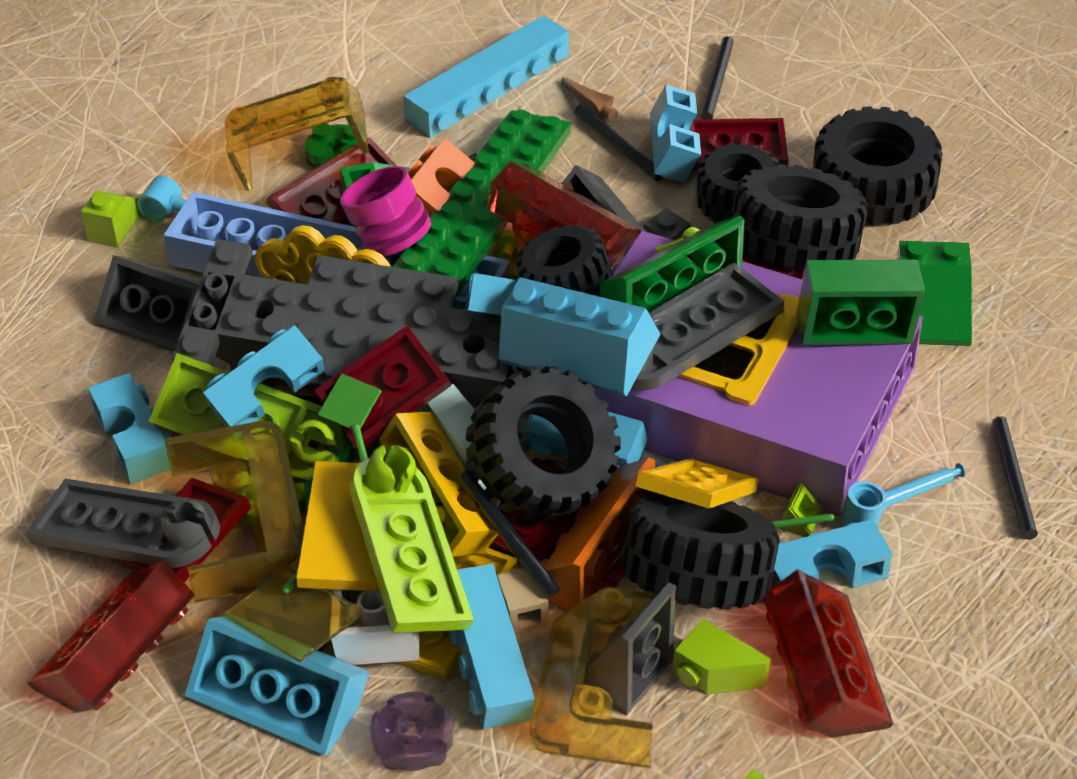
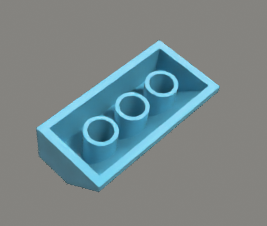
M519 277L502 306L499 360L501 363L522 369L536 366L542 370L545 366L559 368V374H563L568 370L579 376L578 381L582 384L588 381L596 389L627 397L657 342L660 332L644 307Z
M229 615L207 620L184 696L320 754L328 755L359 708L369 671Z

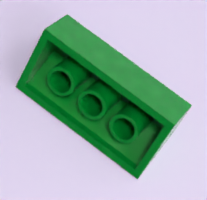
M741 216L717 222L667 247L648 259L638 262L625 271L609 277L600 283V297L644 307L649 313L734 262L742 268L745 220Z

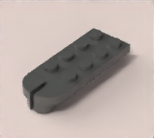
M735 262L649 312L660 332V336L631 389L650 390L664 385L782 313L784 310V300Z
M65 479L25 534L31 544L166 568H177L195 562L212 547L209 540L216 541L220 531V523L213 508L201 500Z

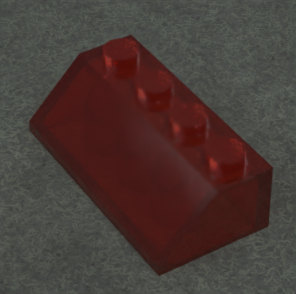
M510 161L491 182L488 210L534 237L557 226L560 228L565 225H573V227L582 225L586 226L587 229H593L603 240L611 268L623 255L630 242L633 243L641 233V229L526 163Z
M165 561L129 573L27 684L33 690L76 713L90 709L99 710L112 698L113 693L110 690L119 680L121 682L126 680L137 670L139 664L136 661L144 652H151L162 642L164 636L161 633L169 624H176L186 615L189 610L186 605L195 594Z
M796 569L772 587L763 599L767 609L766 618L773 627L776 636L777 651L783 659L788 673L787 683L794 692L799 707L798 717L807 729L814 730L829 738L890 728L894 723L848 595Z

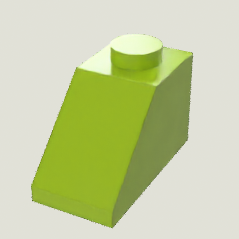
M95 190L81 211L88 242L118 248L141 214L137 207L138 199Z
M702 619L675 649L674 675L685 685L695 687L705 694L764 688L768 683L771 658Z

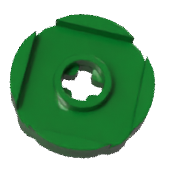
M319 123L312 128V134L308 136L304 144L307 163L309 165L311 163L318 168L367 139V136L363 133V127L355 123L349 125Z

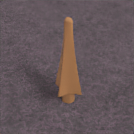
M567 77L561 78L562 84L601 119L607 118L609 121L617 119L618 111L612 107L613 96L587 88Z

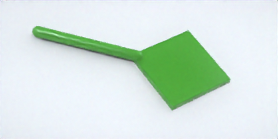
M341 373L318 415L353 430L360 461L362 462L368 459L360 429L382 391Z

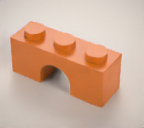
M445 138L437 147L430 144L408 172L416 189L415 197L421 199L424 210L427 211L429 217L434 212L440 211L442 205L451 196L450 190L459 179H464L466 173L475 164V162Z

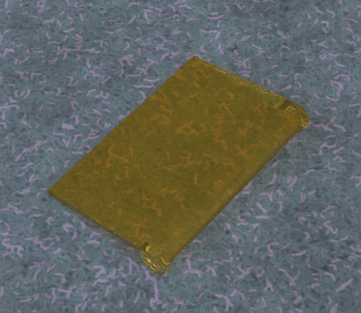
M280 562L274 569L275 577L224 614L230 620L300 663L357 621L362 614V609L360 606L350 603L328 589L297 588L296 584L289 593L284 594L282 592L283 586L297 571L290 568L286 563Z

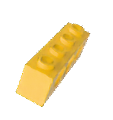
M432 412L396 413L379 438L387 454L393 445H399L412 454L415 459L416 468L423 473L428 482L452 556L483 554L498 533L457 481L458 475L466 471V468Z

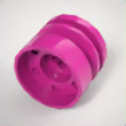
M389 166L364 175L353 182L340 198L341 206L350 223L357 226L356 234L362 240L363 248L374 250L382 256L395 254L419 241L431 226L430 217L427 211L424 210L421 199L415 197L416 189L407 170L401 166Z

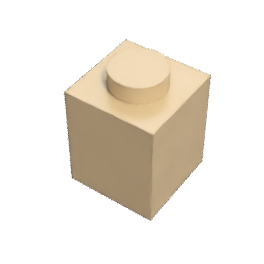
M513 569L506 573L497 574L514 633L519 634L549 626L548 599L526 569Z

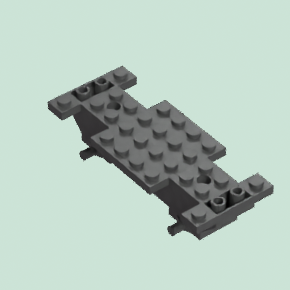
M219 239L215 241L172 356V361H174L176 354L179 353L211 366L216 356L228 363L233 371L238 367L237 364L240 359L252 351L259 352L268 345V340L276 332L282 329L287 331L295 325L323 359L325 371L302 387L303 389L315 390L408 325L449 379L451 385H455L474 409L482 403V399L506 378L514 373H521L524 370L501 363L499 360L501 316L451 308L458 288L457 277L318 255L308 285L245 275L253 253L250 244ZM267 378L260 382V384L269 386L271 381H278L279 385L289 386L280 378ZM520 415L518 425L530 427L533 415Z

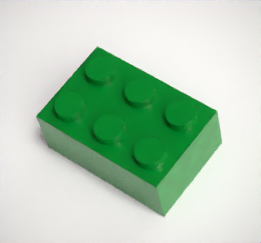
M806 260L796 312L802 345L912 344L926 292L918 260Z

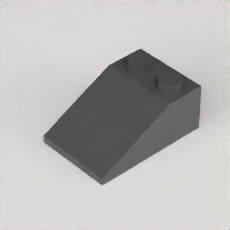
M668 582L640 607L623 626L618 625L613 630L608 644L600 653H593L586 664L587 692L626 715L630 713L673 661L676 586Z

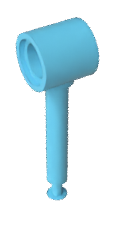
M160 175L151 181L139 197L137 207L149 220L162 222L170 213L174 211L179 212L187 200L181 199V188L173 179Z
M957 463L954 469L944 468L885 492L875 483L868 481L856 482L848 490L841 522L845 526L850 523H859L873 519L878 527L882 513L885 512L887 507L952 482L954 476L964 477L965 468L960 463Z

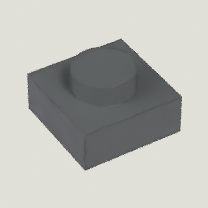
M667 208L644 223V230L646 232L674 241L680 239L683 232L691 227V223Z

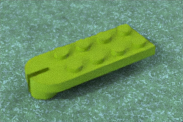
M179 353L175 356L148 421L153 425L300 480H313L316 461L338 462L340 459L331 452L310 447L312 440L343 451L345 434L340 425L318 415L322 406L260 383L256 387L254 395L262 404L265 415L234 438L207 404L203 394L212 379L220 374L227 375L230 372Z
M381 445L374 450L371 458L362 461L356 467L350 481L349 491L392 632L469 630L474 618L428 482L423 473L416 468L415 459L408 450L399 445H393L385 461H383L386 450Z

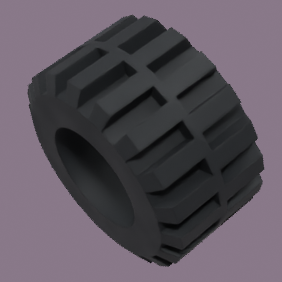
M734 143L726 144L725 147H715L713 152L708 151L704 155V159H701L699 162L696 199L698 208H701V213L705 217L711 216L710 220L715 223L730 219L738 182L754 169L759 170L763 166L775 167L779 165V161L777 158H773L772 153L769 151H762L761 147L756 145L748 146L746 143H740V145H734Z
M565 225L560 228L558 226L550 228L551 230L537 234L536 238L530 239L525 243L526 247L520 249L519 257L516 259V266L521 278L600 297V283L613 276L601 236L597 235L595 230L587 229L586 226L579 225L573 227V225Z

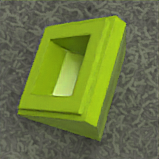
M798 483L781 520L820 515L823 508L805 485ZM816 523L780 529L807 537L812 534Z

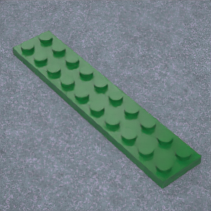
M511 110L474 158L473 162L475 164L466 173L464 179H459L450 190L451 196L442 205L440 211L434 212L431 215V226L428 232L419 241L406 248L393 267L457 277L458 288L455 297H457L468 282L470 275L475 272L495 243L498 235L507 226L570 135L571 122L561 120L556 116L545 117L530 114L526 110Z

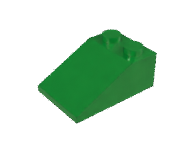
M899 241L897 260H918L926 290L920 312L923 320L919 344L971 346L972 266L969 243Z

